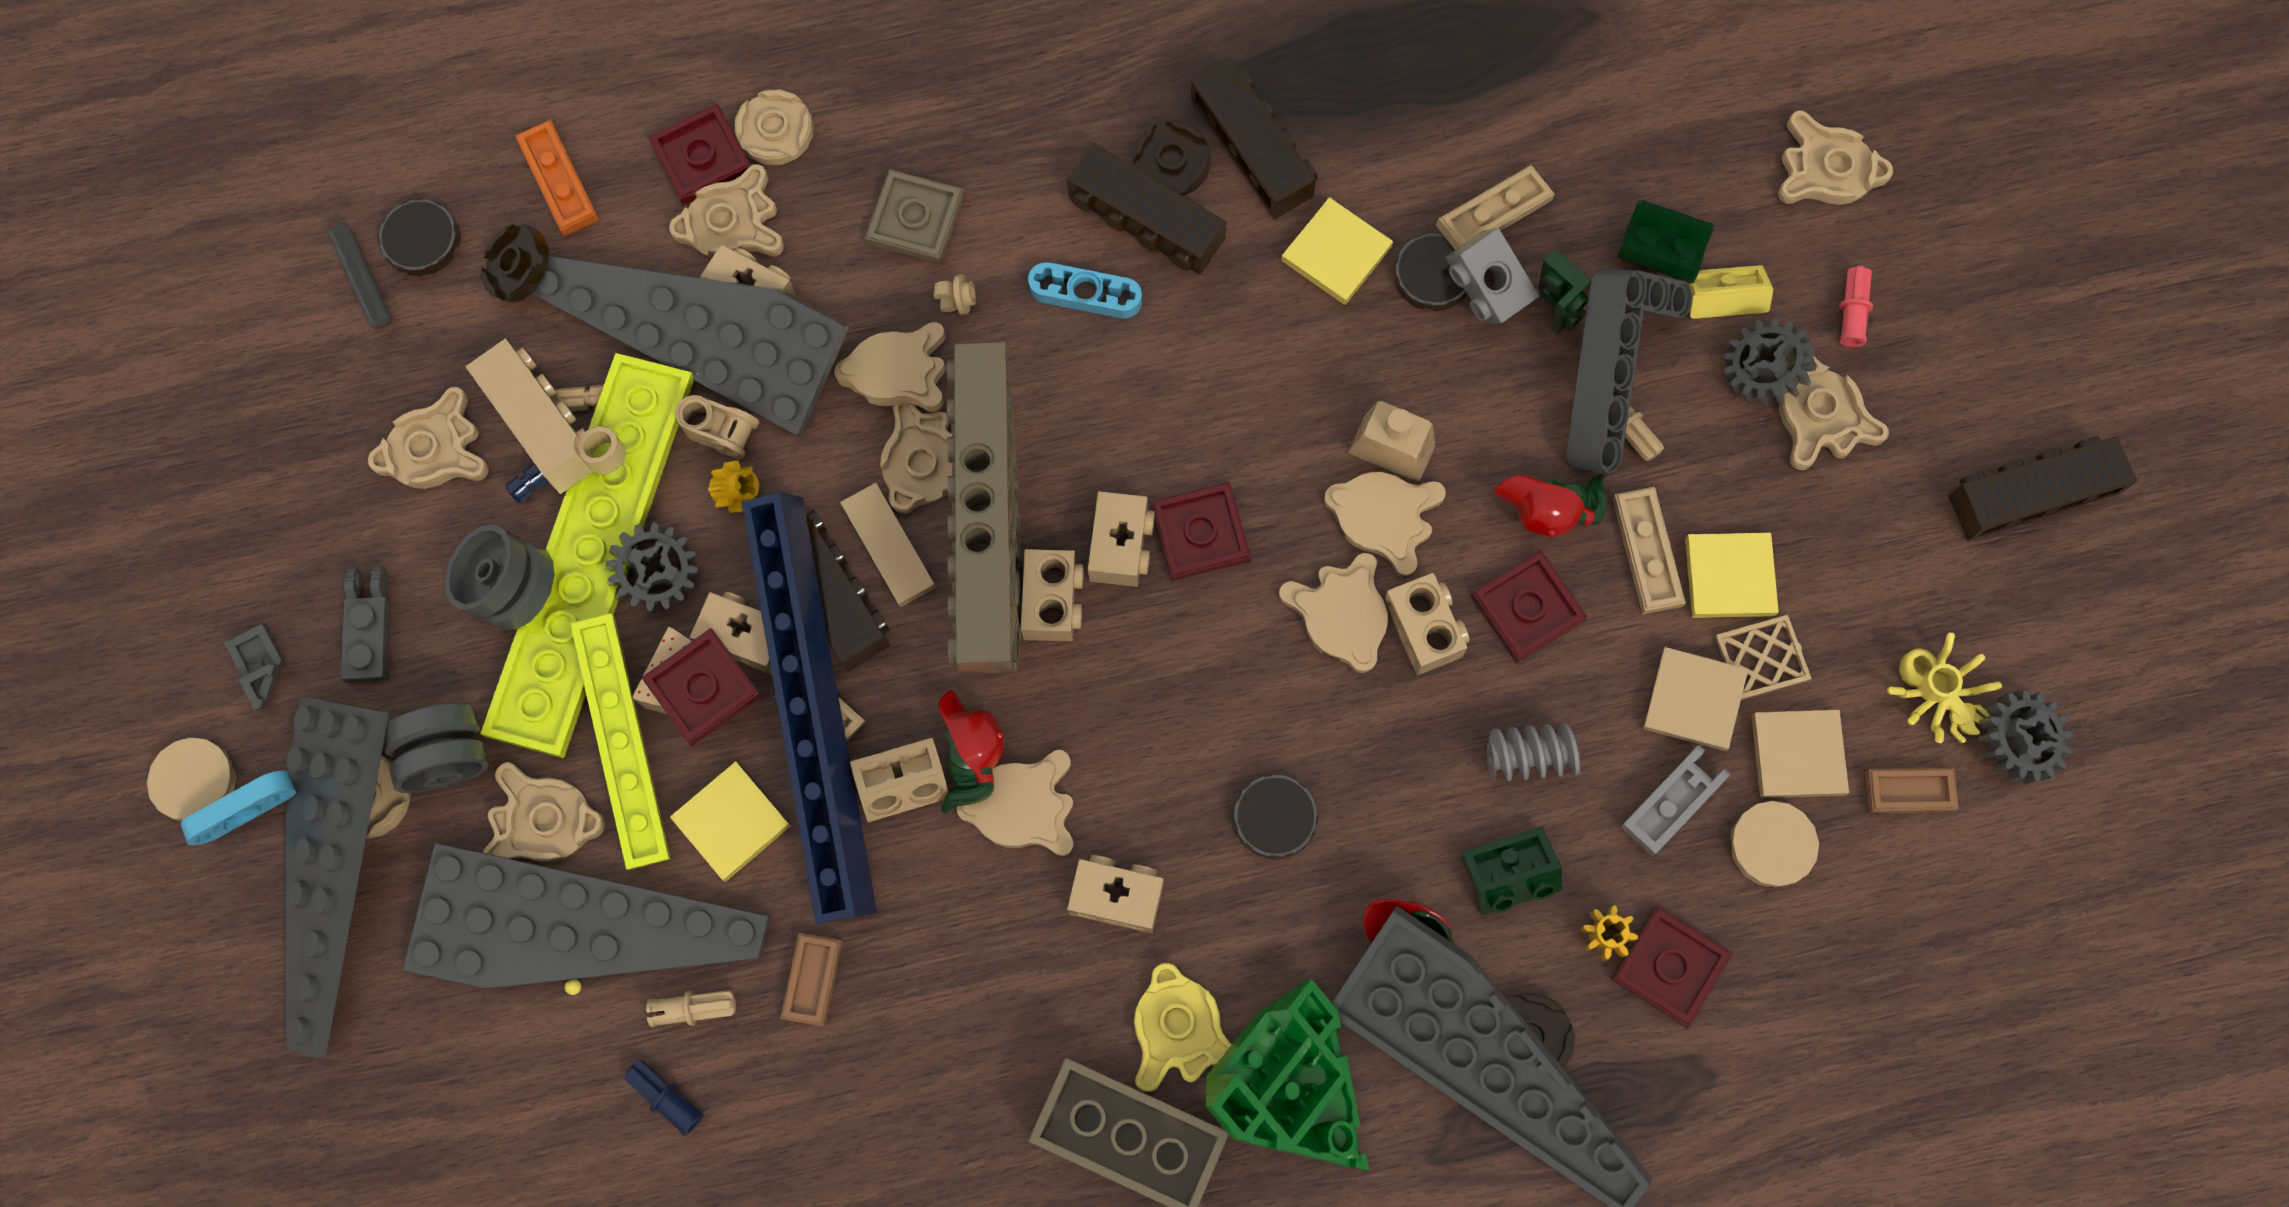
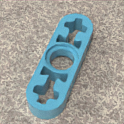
M1049 262L1037 264L1028 275L1030 293L1034 299L1041 303L1122 319L1133 317L1142 306L1141 288L1136 281L1130 278ZM1046 276H1051L1054 284H1050L1047 290L1041 289L1040 282L1044 281ZM1064 279H1069L1067 282V295H1064L1062 291V286H1065ZM1090 282L1095 285L1097 291L1093 297L1081 299L1074 294V289L1079 283ZM1103 286L1108 287L1106 302H1102ZM1123 291L1130 292V299L1126 301V304H1118L1117 297H1121Z
M275 771L260 776L183 819L180 825L187 844L200 845L216 840L292 798L296 794V790L288 771Z

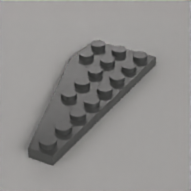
M549 255L544 278L532 293L666 366L692 372L694 381L795 435L804 434L850 326L778 288L712 280L704 277L656 270H644L622 265H610Z
M301 696L299 708L294 716L295 731L292 747L286 759L287 771L296 790V794L286 801V1049L315 1058L326 1057L389 712Z
M435 843L403 971L489 989L759 959L762 957L771 916Z
M1396 906L1332 1001V1004L1338 1010L1340 1022L1607 1206L1634 1207L1651 1185L1652 1177L1474 958Z

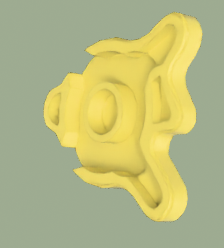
M1162 963L1156 966L1152 972L1151 983L1141 997L1134 1015L1136 1037L1142 1048V1062L1137 1072L1135 1083L1138 1089L1147 1093L1153 1092L1159 1087L1168 1070L1172 1067L1180 1070L1185 1081H1196L1207 1068L1215 1066L1232 1045L1222 1032L1220 1013L1215 999L1209 991L1183 976L1178 968L1171 963Z

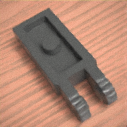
M384 566L372 568L370 575L372 598H362L363 578L359 568H348L345 573L344 590L347 599H344L341 680L346 683L388 679L391 601L388 599V576Z

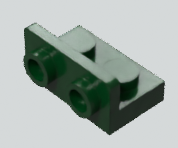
M1638 200L1626 228L1617 258L1694 284L1701 267L1706 246L1713 233L1714 224L1644 200Z
M1554 249L1543 260L1538 289L1542 299L1555 309L1551 330L1558 335L1565 327L1572 330L1586 315L1587 312L1584 308L1589 300L1588 293L1592 280Z
M1543 827L1461 852L1463 865L1477 894L1478 909L1481 915L1492 912L1502 913L1510 910L1514 905L1533 899L1544 900L1562 890V866Z

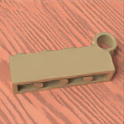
M505 338L465 366L543 476L559 494L565 492L592 471L598 474H609L623 464L626 457L625 446L611 429L598 426L586 432L583 428L577 432L574 430L571 424L577 421V419L563 401L557 404L554 403L551 397L557 394L556 390L543 374H540L538 377L533 374L532 370L538 366L523 347L516 351ZM611 443L610 449L606 454L593 458L594 451L600 445Z

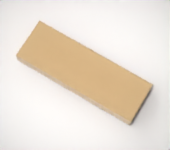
M1530 165L1438 219L1436 226L1456 250L1483 230L1499 228L1502 231L1551 202L1555 194L1534 167Z
M876 483L840 502L900 608L936 588Z
M1655 487L1615 494L1612 500L1642 615L1683 607L1686 602Z

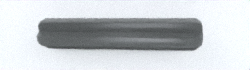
M339 223L337 226L331 227L328 235L368 324L374 329L388 325L391 322L390 313L352 229L346 223Z

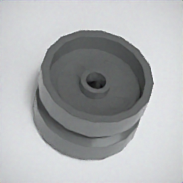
M495 524L480 526L469 533L455 549L448 563L444 579L445 595L450 604L461 611L477 618L480 617L482 620L504 630L519 629L531 622L544 607L552 590L555 576L554 563L547 550Z
M459 703L441 704L421 708L387 722L383 748L385 754L396 758L389 766L394 790L400 793H421L448 788L477 777L488 769L489 760L485 745L481 741L473 739L479 734L480 730L474 707L469 704Z

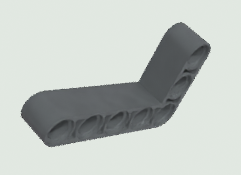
M1600 269L1593 276L1567 445V460L1572 468L1608 474L1618 469L1623 455L1643 315L1682 318L1687 315L1692 304V291L1687 282L1637 270Z

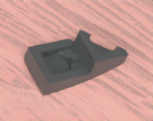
M260 624L224 643L242 676L238 681L255 711L265 707L284 663L281 651L267 624Z

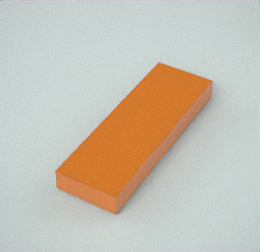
M548 120L515 135L563 236L565 237L599 221L600 219L552 121Z

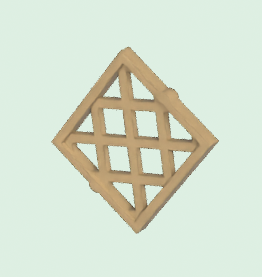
M1788 615L1715 636L1724 663L1746 668L1740 665L1745 652L1759 659L1753 671L1748 669L1747 675L1750 678L1743 689L1741 700L1812 679L1801 651L1802 646L1797 641ZM1776 625L1771 636L1759 630ZM1781 627L1786 629L1791 642L1790 645L1776 639ZM1748 633L1743 644L1731 638ZM1754 635L1767 641L1762 653L1748 647ZM1726 642L1740 649L1735 661L1729 658L1725 647ZM1772 645L1786 651L1781 663L1767 657ZM1792 654L1797 658L1801 669L1800 673L1786 666ZM1764 662L1777 668L1772 681L1758 674ZM1783 672L1794 677V679L1778 683ZM1755 680L1767 685L1766 687L1750 691Z

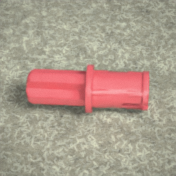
M1864 266L1848 269L1845 297L1839 306L1843 312L1840 344L1847 347H1861L1866 345L1868 313L1873 310V303L1870 302L1872 271Z

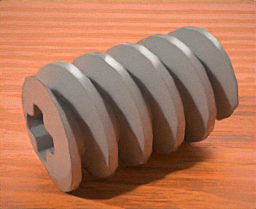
M1565 722L1558 725L1556 733L1549 724L1541 726L1539 735L1532 725L1524 728L1522 737L1516 727L1507 729L1505 738L1498 728L1490 731L1487 742V766L1493 783L1497 770H1502L1507 782H1511L1514 769H1519L1523 780H1528L1532 767L1536 768L1541 779H1545L1548 766H1553L1557 777L1563 776L1564 767L1567 764L1570 765L1574 776L1580 774V754L1577 739L1569 724Z

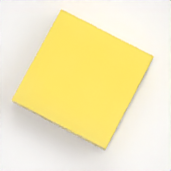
M1329 197L1283 253L1281 261L1346 305L1392 248L1393 241Z
M1771 533L1687 535L1685 545L1692 618L1776 616L1779 613Z
M736 761L670 816L673 822L725 882L791 827Z

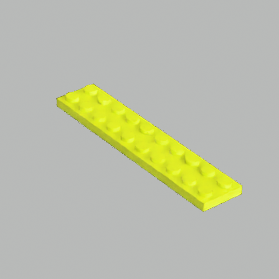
M615 353L589 429L598 426L611 429L625 446V460L614 472L598 474L592 471L567 489L546 547L554 563L555 576L551 593L544 607L533 620L516 631L480 733L482 736L556 757H565L586 696L570 623L610 613L614 615L618 603L615 597L620 587L619 585L608 586L607 584L608 578L614 575L615 572L605 569L606 561L617 559L609 553L611 545L623 546L619 539L622 532H625L632 538L634 537L635 525L640 524L644 528L679 426L675 414L676 407L682 399L690 394L694 382L692 372ZM611 443L600 445L594 451L593 458L606 454L610 449ZM623 565L624 574L627 577L629 569Z

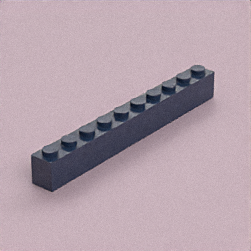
M777 492L743 501L742 507L816 924L877 913L803 497Z

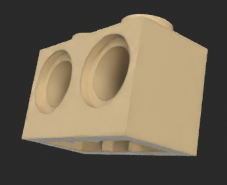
M1025 549L1021 633L1024 640L1073 641L1074 629H1081L1082 604H1075V589H1083L1084 565L1076 564L1075 551ZM1053 568H1058L1065 572L1064 578L1057 583H1048L1043 579L1044 574ZM1050 608H1057L1064 613L1061 620L1053 624L1044 622L1041 619L1042 614Z
M1434 573L1387 591L1384 598L1385 606L1417 676L1463 658L1468 648L1466 643L1470 642L1467 629L1460 619L1455 621L1449 608L1452 605L1450 592L1444 582L1438 584ZM1417 596L1424 597L1429 601L1431 609L1426 612L1416 611L1411 606L1410 599ZM1430 634L1442 635L1447 640L1448 647L1443 650L1432 648L1427 642V636Z
M933 737L850 762L868 823L942 801L948 794Z

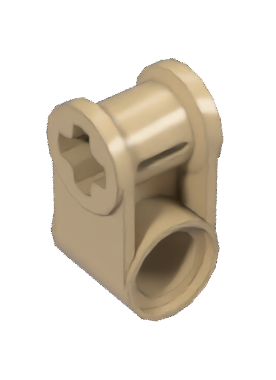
M697 395L687 396L682 399L675 411L676 419L687 438L739 460L745 456L746 452L743 448L751 430L757 429L759 425L758 419L745 411L734 407H727ZM694 414H707L702 423L698 425L688 424L689 419Z

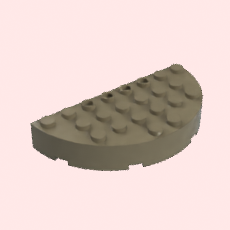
M1006 342L954 344V361H947L948 386H955V398L947 399L948 423L952 424V437L947 438L948 461L952 463V476L947 478L949 502H952L953 515H948L947 520L949 541H952L953 555H948V577L953 587V596H948L949 622H953L954 636L948 638L949 663L957 664L958 670L962 675L1015 672L1019 665L1021 624H1019L1017 612L1022 611L1021 537L1017 495L1014 496V490H1019L1013 401L1012 397H1010V386L1007 383L1010 382V371Z

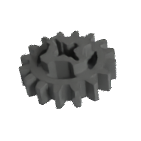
M1778 318L1772 320L1770 327H1764L1762 321L1758 320L1756 321L1755 331L1750 332L1744 327L1741 329L1744 338L1741 341L1731 339L1729 342L1734 353L1724 354V360L1727 366H1729L1724 369L1728 381H1731L1730 384L1736 394L1742 392L1745 401L1748 403L1758 396L1762 406H1766L1772 397L1776 398L1779 405L1784 404V394L1789 392L1794 397L1799 396L1796 386L1799 383L1810 385L1811 380L1807 372L1815 371L1817 368L1814 358H1812L1816 355L1813 344L1809 343L1810 340L1805 330L1797 332L1795 323L1792 321L1782 328Z
M652 523L649 532H644L640 524H637L634 527V537L631 538L625 532L620 534L619 539L623 545L622 547L611 545L609 553L617 559L606 561L605 569L615 572L614 575L608 578L607 584L608 586L619 585L620 589L615 597L617 600L623 599L626 596L631 598L629 609L634 610L639 603L645 604L646 614H651L654 604H659L663 612L669 610L670 599L678 604L683 602L684 597L680 591L681 589L685 591L692 590L694 584L687 577L695 576L698 572V567L688 565V562L695 558L696 553L695 551L684 552L683 547L688 539L684 536L677 541L672 538L673 527L670 526L663 534L658 532L657 523ZM643 543H655L654 547L643 551L634 548ZM669 550L673 552L678 560L679 571L669 561L667 555ZM660 554L657 567L659 572L655 571L652 577L649 576L647 582L643 583L646 575V567L644 565H648L651 560L654 561L656 555ZM623 565L633 572L636 580L634 587L627 581ZM661 585L666 588L671 587L660 594H647L650 589Z
M2021 690L1997 697V703L1988 705L1985 708L1991 717L1979 721V724L1987 729V734L1978 737L1979 742L1988 743L1990 749L1983 756L1985 759L1994 757L1997 760L1994 767L1996 773L2008 770V781L2013 782L2022 779L2024 784H2031L2054 778V771L2066 768L2067 765L2061 757L2071 755L2073 750L2065 745V740L2074 736L2073 732L2063 730L2062 725L2068 721L2067 715L2057 717L2055 711L2058 703L2056 701L2044 704L2043 693L2039 692L2030 695L2028 690ZM2015 710H2019V714L2013 715L2012 719L2009 718ZM2040 759L2036 764H2032L2033 760Z

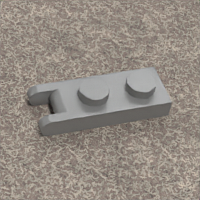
M1697 745L1620 826L1651 856L1658 853L1731 775L1724 768L1712 779L1694 762L1705 751L1700 745Z

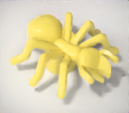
M1952 632L1946 635L1944 647L1937 658L1928 650L1918 648L1905 654L1900 660L1899 673L1901 679L1909 686L1917 689L1906 690L1903 687L1893 686L1887 688V693L1890 695H1898L1900 698L1922 697L1926 700L1907 719V723L1910 726L1914 725L1930 707L1938 703L1930 729L1935 734L1936 743L1940 744L1944 741V730L1940 725L1946 710H1950L1949 718L1952 723L1950 733L1961 744L1966 742V739L1959 733L1957 727L1964 734L1976 736L1980 734V731L1975 726V723L1980 725L1979 721L1983 717H1991L1981 705L1964 703L1959 697L1976 696L2002 688L2000 682H1993L1973 688L1961 689L1963 685L1962 677L1985 660V656L1978 654L1960 669L1946 664V659L1952 651L1955 634Z

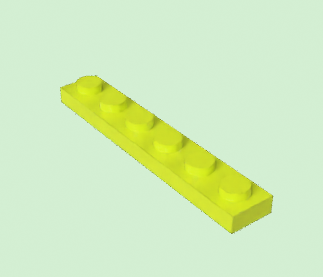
M610 613L570 623L626 870L671 860L634 699H632L633 693L615 616Z

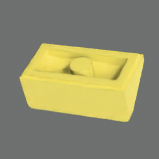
M1762 265L1699 270L1694 284L1687 282L1692 291V304L1689 310L1692 319L1767 313L1770 310L1774 289Z

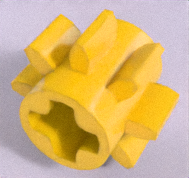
M739 461L725 462L722 469L711 471L713 477L709 483L708 491L716 502V508L728 506L730 513L743 512L742 502L754 499L757 496L760 483L757 476L752 472V466L740 468Z
M1615 905L1608 909L1607 916L1605 917L1597 909L1590 912L1591 918L1595 923L1593 925H1584L1580 929L1583 933L1589 934L1590 943L1586 945V951L1593 948L1600 950L1602 961L1610 958L1612 950H1615L1622 958L1627 956L1629 953L1624 944L1638 939V935L1630 933L1628 925L1634 918L1629 916L1623 919L1618 916L1617 906ZM1614 926L1617 933L1614 934L1613 939L1605 941L1601 934L1606 930L1605 928Z

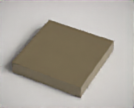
M889 169L864 238L866 244L941 264L965 196L964 189Z

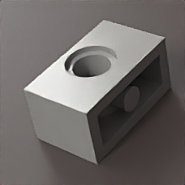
M1499 228L1481 231L1445 257L1451 266L1449 273L1459 287L1465 289L1471 299L1469 304L1472 312L1480 321L1485 322L1486 325L1503 323L1539 297V294ZM1487 269L1494 276V283L1490 289L1484 282V274Z

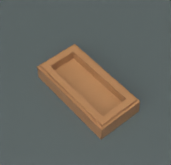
M1954 768L1868 769L1864 771L1868 813L1955 812L1959 810Z
M798 933L780 1019L825 1027L843 941Z

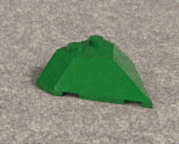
M1306 979L1258 1012L1209 1072L1206 1085V1108L1233 1140L1362 1171H1369L1366 1153H1360L1356 1128L1361 1127L1348 1059L1347 1055L1341 1056L1336 1029L1341 1028L1338 1010L1312 979Z

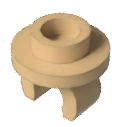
M960 274L955 275L953 282L940 281L935 283L934 298L941 299V312L958 310L961 315L969 314L970 307L976 303V292L972 281L967 282L965 276Z

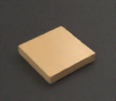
M1664 647L1643 729L1727 752L1748 669Z
M1840 710L1755 712L1751 715L1760 799L1845 796L1849 794Z

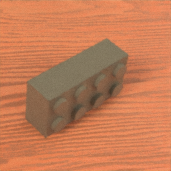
M1065 1058L1028 1142L1168 1207H1198L1229 1134L1223 1129Z

